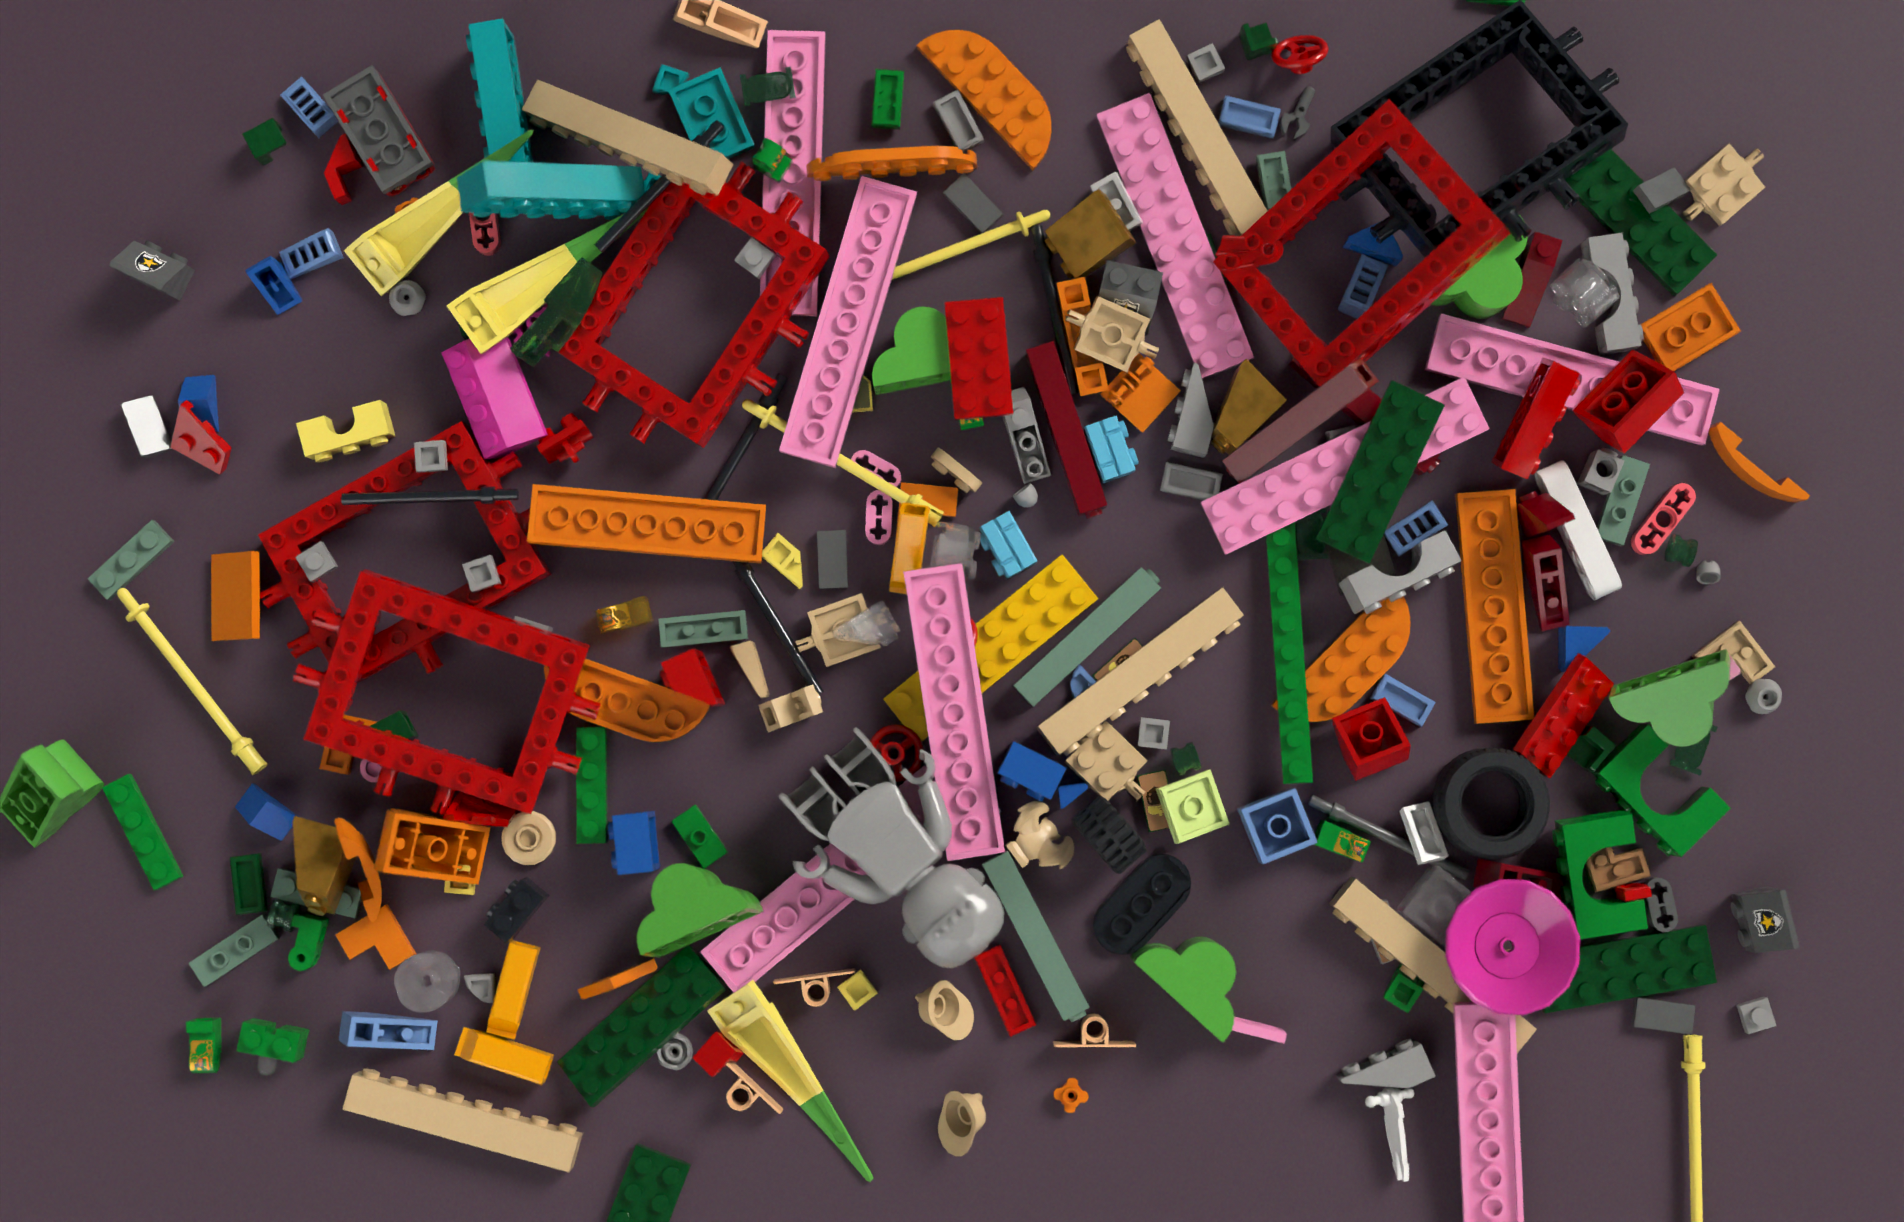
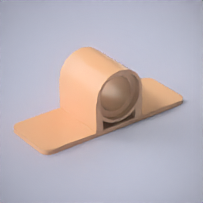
M855 968L775 979L773 984L801 981L805 1002L811 1006L818 1007L823 1005L830 995L829 977L855 973ZM815 984L822 986L825 992L824 997L821 999L812 998L809 994L810 986Z
M1095 1013L1086 1015L1081 1021L1080 1041H1053L1054 1047H1136L1135 1041H1109L1108 1025L1102 1016ZM1091 1021H1099L1102 1024V1030L1099 1034L1090 1035L1087 1033L1086 1028Z
M729 1061L726 1064L739 1076L727 1093V1102L732 1109L737 1111L746 1110L760 1096L777 1113H782L783 1108L733 1061ZM739 1088L746 1090L749 1099L746 1102H738L734 1098V1090Z

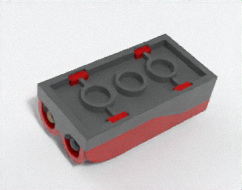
M373 65L323 94L383 194L395 196L406 190L411 183L420 181L434 172L435 164L382 76Z

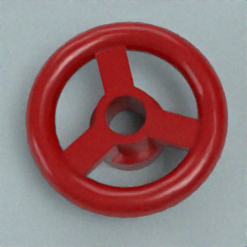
M1299 35L1279 42L1277 47L1272 50L1271 58L1276 65L1290 69L1294 74H1305L1313 69V65L1321 62L1326 57L1329 47L1326 41L1320 37ZM1297 44H1313L1315 46L1306 47ZM1284 49L1291 52L1287 59L1280 57V53Z
M898 724L888 725L878 730L871 738L870 742L874 748L881 752L882 757L889 765H893L896 782L907 780L900 772L903 770L902 761L905 758V751L912 745L915 747L916 756L908 771L911 775H914L921 768L923 761L919 759L920 750H924L921 739L912 729ZM892 733H900L908 737L902 743L889 742L883 744L880 742L883 737ZM893 748L899 751V756L896 759L890 755Z

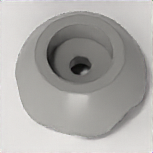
M410 280L400 281L392 287L389 294L391 307L401 316L419 313L426 299L425 292L419 284ZM406 295L409 296V299H408V300H405V299H404V297H405Z
M1757 679L1748 687L1745 698L1753 712L1769 714L1779 707L1782 701V691L1779 685L1771 679Z
M677 1033L657 1051L659 1063L663 1067L673 1070L684 1068L693 1056L690 1040L686 1036ZM674 1048L678 1051L676 1054L672 1052Z

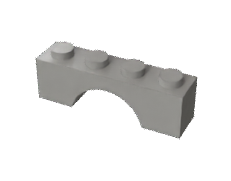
M1622 233L1589 237L1581 243L1585 272L1601 277L1608 284L1613 297V305L1609 316L1595 327L1599 355L1635 350L1642 346L1643 329L1637 322L1636 313H1638L1639 305L1637 298L1632 293L1631 285L1634 283V275L1632 269L1628 268L1627 257L1629 256L1628 243L1626 240H1623Z
M1446 530L1421 541L1411 549L1412 562L1406 575L1389 576L1371 565L1338 583L1354 614L1363 610L1366 614H1369L1382 607L1381 601L1389 598L1392 603L1407 595L1404 590L1413 587L1417 591L1431 583L1429 578L1437 575L1439 579H1442L1455 572L1453 566L1462 560Z

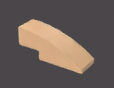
M679 0L672 19L704 33L753 48H759L768 22L720 0Z

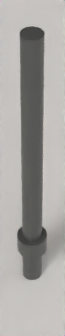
M1313 794L1311 795L1308 805L1326 813L1327 818L1335 822L1342 821L1415 856L1410 841L1346 811V807L1336 802L1331 804ZM1448 859L1429 863L1462 880H1466L1470 870Z

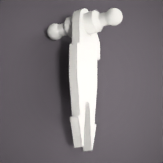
M1387 1087L1382 1092H1378L1377 1096H1368L1365 1099V1104L1368 1107H1374L1378 1104L1382 1107L1384 1106V1121L1393 1159L1392 1165L1397 1180L1406 1182L1409 1181V1164H1407L1406 1139L1402 1119L1404 1118V1111L1401 1102L1405 1098H1413L1414 1090L1412 1088L1400 1090Z

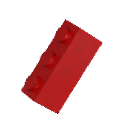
M1632 349L1573 409V412L1603 442L1625 454L1685 392L1675 371Z
M693 648L661 663L663 670L659 671L666 687L712 706L721 707L726 705L702 651Z

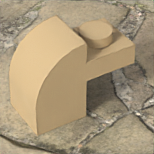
M814 685L758 705L768 732L823 712L821 698L815 691Z

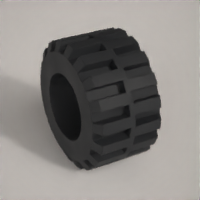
M1098 796L1072 818L1074 826L1106 864L1118 874L1125 871L1147 852L1141 838L1104 797Z

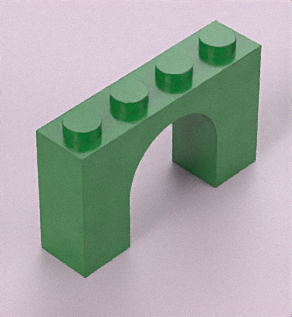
M1640 724L1591 773L1597 778L1595 780L1597 786L1605 793L1611 792L1618 799L1615 802L1621 810L1623 809L1631 813L1638 820L1636 822L1638 828L1647 835L1651 833L1658 840L1656 845L1664 854L1682 857L1731 808L1711 787H1700L1679 809L1672 813L1661 815L1650 809L1641 795V777L1648 765L1669 744L1663 741L1649 724Z
M1622 809L1555 820L1556 829L1552 830L1554 845L1559 849L1560 858L1556 859V866L1559 875L1563 877L1564 886L1560 887V894L1563 903L1567 905V909L1571 912L1580 940L1648 929L1643 899L1626 902L1618 900L1616 897L1595 899L1587 894L1582 882L1584 865L1596 851L1607 847L1636 843L1632 814Z

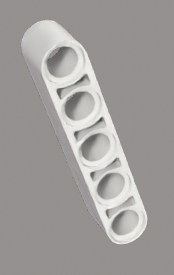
M1561 460L1536 471L1535 480L1541 494L1548 493L1575 516V520L1560 525L1557 528L1589 596L1593 600H1597L1621 589L1622 583L1567 464Z

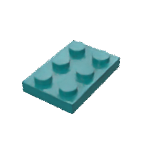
M721 67L668 89L690 141L697 135L701 136L717 120L725 129L709 144L710 149L720 152L727 159H730L755 148Z

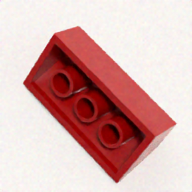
M1542 357L1491 463L1525 479H1528L1530 474L1534 475L1541 462V459L1538 457L1542 449H1547L1554 436V433L1551 431L1555 423H1559L1564 417L1567 410L1564 404L1568 396H1573L1578 389L1580 380L1577 378L1580 373L1558 362Z

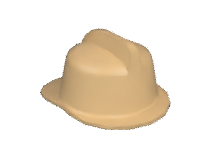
M946 980L938 981L934 986L915 996V999L919 1002V1015L925 1023L936 1027L952 1040H962L968 1036L972 1030L974 1012L969 1000Z
M950 1091L945 1096L938 1123V1133L943 1147L954 1156H963L969 1151L975 1133L985 1123L986 1113L982 1105L983 1097L981 1094H961L957 1091Z

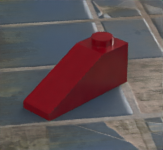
M1536 231L1528 237L1519 262L1523 277L1522 288L1517 298L1505 307L1502 320L1527 328L1531 326L1555 267L1563 240Z
M1536 491L1519 497L1522 503L1516 505L1517 517L1526 538L1575 520L1574 514L1548 493L1538 496Z
M1550 535L1521 541L1524 567L1540 630L1546 631L1570 625L1561 547Z
M1484 859L1477 860L1473 883L1475 888L1500 879L1528 880L1552 891L1562 902L1560 887L1564 886L1562 875Z

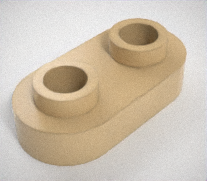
M939 447L931 455V458L934 460L931 465L943 475L948 472L955 477L954 484L965 493H968L969 490L975 493L982 485V482Z

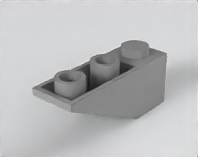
M1193 363L1190 370L1185 369L1181 386H1185L1186 389L1184 397H1178L1174 413L1179 414L1177 425H1171L1167 441L1172 442L1170 450L1204 458L1208 452L1214 426L1198 363Z
M1021 387L1011 391L1013 415L1002 417L1022 481L1025 484L1051 476L1030 397L1025 388Z
M1411 1039L1397 1043L1395 1045L1396 1049L1385 1053L1383 1050L1368 1057L1369 1061L1358 1065V1062L1348 1064L1341 1069L1342 1073L1336 1075L1338 1080L1345 1084L1411 1088L1436 1076L1422 1044L1416 1040L1412 1042Z

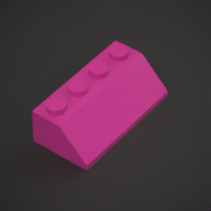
M509 337L483 354H480L470 339L464 340L441 352L484 459L502 458L511 451L515 452L548 435Z

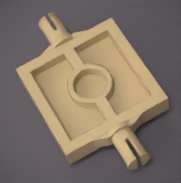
M1730 143L1723 146L1684 180L1691 189L1690 192L1695 201L1683 212V215L1687 216L1686 219L1692 221L1701 211L1709 214L1718 226L1730 219L1765 188L1752 169L1755 164L1764 158L1763 153L1759 154L1761 151L1755 149L1744 159L1735 151Z
M1096 296L1090 311L1085 316L1069 309L1067 314L1076 317L1077 320L1066 315L1065 321L1080 326V335L1074 350L1125 372H1128L1132 360L1139 352L1153 359L1157 356V354L1147 349L1158 353L1159 347L1144 342L1145 331L1150 319L1099 296Z
M861 593L807 612L812 625V636L796 640V644L799 646L808 642V644L798 647L799 652L816 646L823 656L826 667L880 649L881 646L876 635V625L892 620L889 608L872 614L867 608Z
M1105 721L1101 725L1103 729L1089 739L1085 735L1077 741L1080 746L1065 760V763L1098 796L1104 797L1109 801L1117 792L1126 789L1138 801L1145 794V791L1133 780L1136 773L1147 763V760L1118 731Z

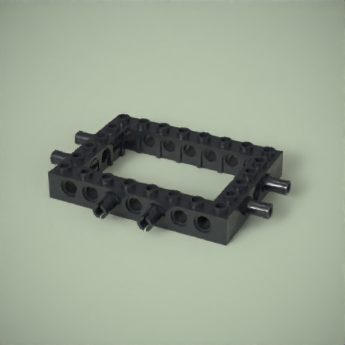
M1519 0L1332 125L1331 143L1337 148L1389 99L1411 121L1512 53L1575 126L1570 134L1555 144L1551 142L1546 150L1531 160L1529 158L1524 160L1521 167L1507 176L1505 174L1502 175L1497 183L1485 191L1475 193L1504 224L1515 238V241L1520 242L1522 241L1521 236L1525 239L1532 229L1528 227L1517 212L1546 192H1551L1565 210L1571 207L1569 204L1574 206L1579 201L1580 196L1574 192L1565 180L1624 141L1628 123L1602 94L1619 83L1617 73L1615 72L1610 75L1614 70L1607 68L1604 72L1590 80L1567 54L1569 50L1583 42L1581 32L1578 31L1575 34L1574 32L1577 31V28L1573 26L1554 39L1527 6ZM1384 153L1380 161L1377 159L1360 175L1362 178L1358 181L1354 180L1339 196L1343 194L1342 199L1347 201L1365 187L1369 189L1390 215L1370 228L1373 238L1378 237L1376 241L1381 244L1385 239L1401 230L1423 257L1426 258L1462 225L1452 214L1436 223L1437 212L1433 205L1426 203L1417 192L1415 183H1410L1399 170V164L1396 161L1393 162Z

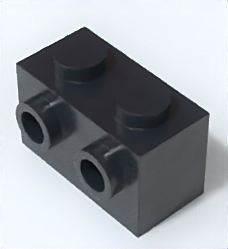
M528 877L520 881L515 879L505 890L504 893L508 896L501 904L496 902L486 913L489 919L484 926L505 943L514 940L550 896Z

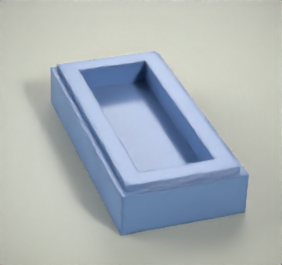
M1225 96L1218 124L1222 127L1273 139L1281 109Z
M1387 674L1381 677L1370 697L1372 701L1385 697L1393 713L1418 727L1423 726L1436 703Z

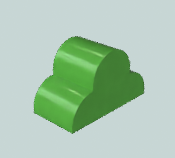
M1509 234L1430 305L1441 306L1454 301L1461 312L1476 319L1490 318L1512 303L1521 291L1523 277L1515 259L1523 252L1528 236L1525 239L1521 236L1522 241L1516 242L1515 238Z
M930 307L910 309L900 317L894 331L895 347L883 352L873 366L872 380L875 395L949 381L951 372L946 317L940 311Z
M1727 649L1615 684L1610 692V702L1615 711L1629 721L1638 723L1650 721L1655 733L1668 744L1674 746L1696 744L1710 731L1713 720L1714 700L1719 698L1728 686L1731 666Z
M64 739L56 741L46 748L43 745H39L20 756L0 796V811L26 840L36 848L59 830L70 816L91 801L101 791L104 782Z
M673 864L663 869L654 880L651 898L655 911L647 915L639 927L637 934L638 948L643 956L661 958L764 912L759 900L752 893L736 887L723 885L719 877L713 872L689 864Z
M1193 937L1182 942L1175 950L1161 943H1149L1142 948L1140 947L1139 950L1137 949L1130 956L1143 971L1222 1043L1225 1041L1234 1025V1012L1225 995L1234 983L1236 967L1232 956L1224 947L1207 937Z

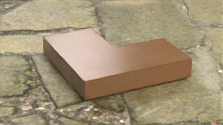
M1612 847L1603 848L1592 854L1585 863V869L1593 892H1599L1651 876L1642 848H1636L1614 855Z

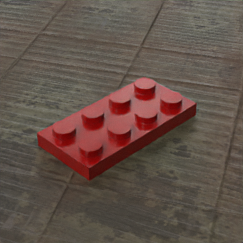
M1003 297L945 302L955 420L1013 415Z
M1578 653L1513 750L1533 763L1535 768H1538L1540 774L1551 779L1588 722L1593 718L1594 713L1604 698L1609 694L1614 683L1586 656Z

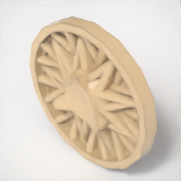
M535 811L532 814L525 812L516 814L509 826L504 827L502 831V846L505 853L513 861L522 865H535L544 861L553 852L556 844V831L552 822L545 815Z

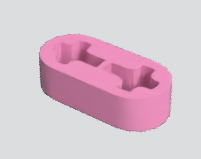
M860 450L852 456L851 460L857 463L856 460L858 458L863 460L865 456L868 457V463L875 467L874 471H869L882 479L883 477L877 474L878 470L886 474L890 470L893 471V477L896 479V482L889 483L897 488L900 485L901 473L896 466L866 450Z
M880 490L870 493L866 502V537L875 545L887 543L892 533V498ZM877 496H883V500L888 501V505L882 507V516L877 515L876 506L871 505L872 501L877 500ZM876 520H882V529L887 530V533L883 534L880 540H876L875 535L870 534L871 529L876 528Z

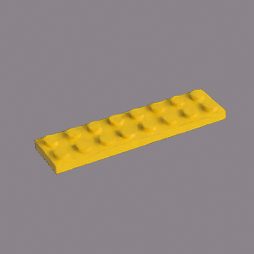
M1063 554L976 623L978 639L975 645L981 693L1099 599ZM917 671L883 698V700L902 724L912 729L921 741H924L928 737L919 671Z

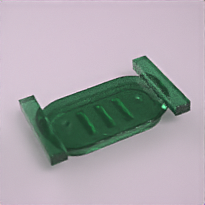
M791 66L785 67L786 73L772 72L754 75L747 80L746 74H741L740 80L745 107L751 106L750 101L759 103L783 99L790 95V99H795Z
M1326 507L1296 521L1297 548L1300 554H1297V560L1329 559L1328 553H1323L1325 544L1315 539L1324 521L1320 513H1326Z
M1712 725L1710 731L1716 732L1718 727ZM1710 731L1696 744L1678 746L1675 752L1676 760L1671 759L1669 765L1701 776L1702 770L1698 769V767L1701 765L1711 737Z

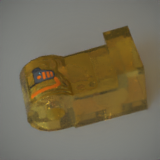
M646 596L637 597L633 600L595 611L601 634L618 630L622 631L654 622L649 600Z

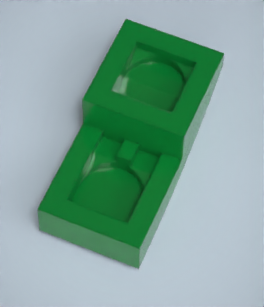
M1400 963L1382 997L1406 1013H1409L1423 990L1422 985L1424 982L1417 976L1414 980L1410 979L1400 970L1402 966Z

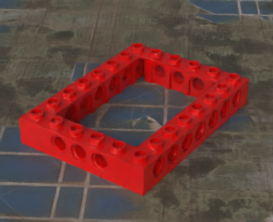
M1389 99L1241 235L1246 236L1245 239H1237L1224 251L1250 250L1249 253L1235 254L1231 252L1220 254L1213 263L1321 387L1359 358H1362L1364 362L1370 359L1511 233ZM1392 147L1462 226L1327 346L1322 339L1317 337L1308 328L1307 321L1289 306L1290 302L1270 284L1272 281L1269 277L1258 270L1260 266L1238 267L1242 264L1253 263L1261 255L1260 246L1264 241L1271 240L1275 242L1279 239L1283 245L1289 240L1293 241L1296 238L1294 235L1310 220H1316L1318 218L1316 215L1332 200L1336 201L1339 199L1338 195L1354 180L1358 181L1362 178L1360 175L1377 159L1380 161L1383 158L1382 155ZM1268 244L1264 248L1266 255L1274 251L1272 244Z

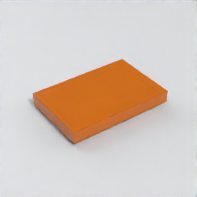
M1712 283L1640 324L1643 329V341L1655 361L1673 371L1741 332Z
M246 551L211 554L212 641L260 639L259 552Z

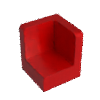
M716 1031L692 1058L711 1077H715L729 1061L737 1062L744 1052L721 1032Z

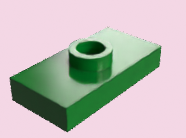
M876 69L872 128L900 130L904 71Z
M696 804L671 821L703 869L728 853V850Z

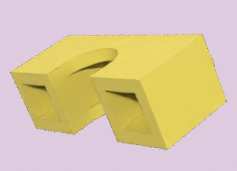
M377 400L352 407L355 418L354 425L350 431L344 434H337L332 420L326 416L296 423L305 457L316 462L331 460L333 458L332 454L343 452L344 455L359 452L361 450L360 447L371 444L372 447L387 444L389 438L396 437L387 404Z

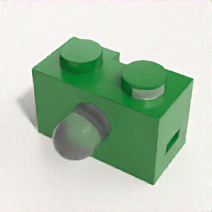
M251 1018L242 1022L236 1051L260 1056L258 1071L262 1075H270L276 1069L277 1059L294 1063L304 1058L310 1029L291 1025H284L276 1029V1022Z

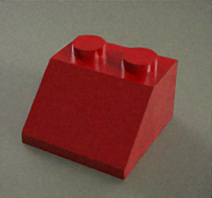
M1385 697L1332 718L1343 758L1355 781L1409 760L1411 745Z

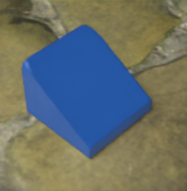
M1077 783L1058 786L1057 792L1060 809L1066 807L1088 789L1087 784Z

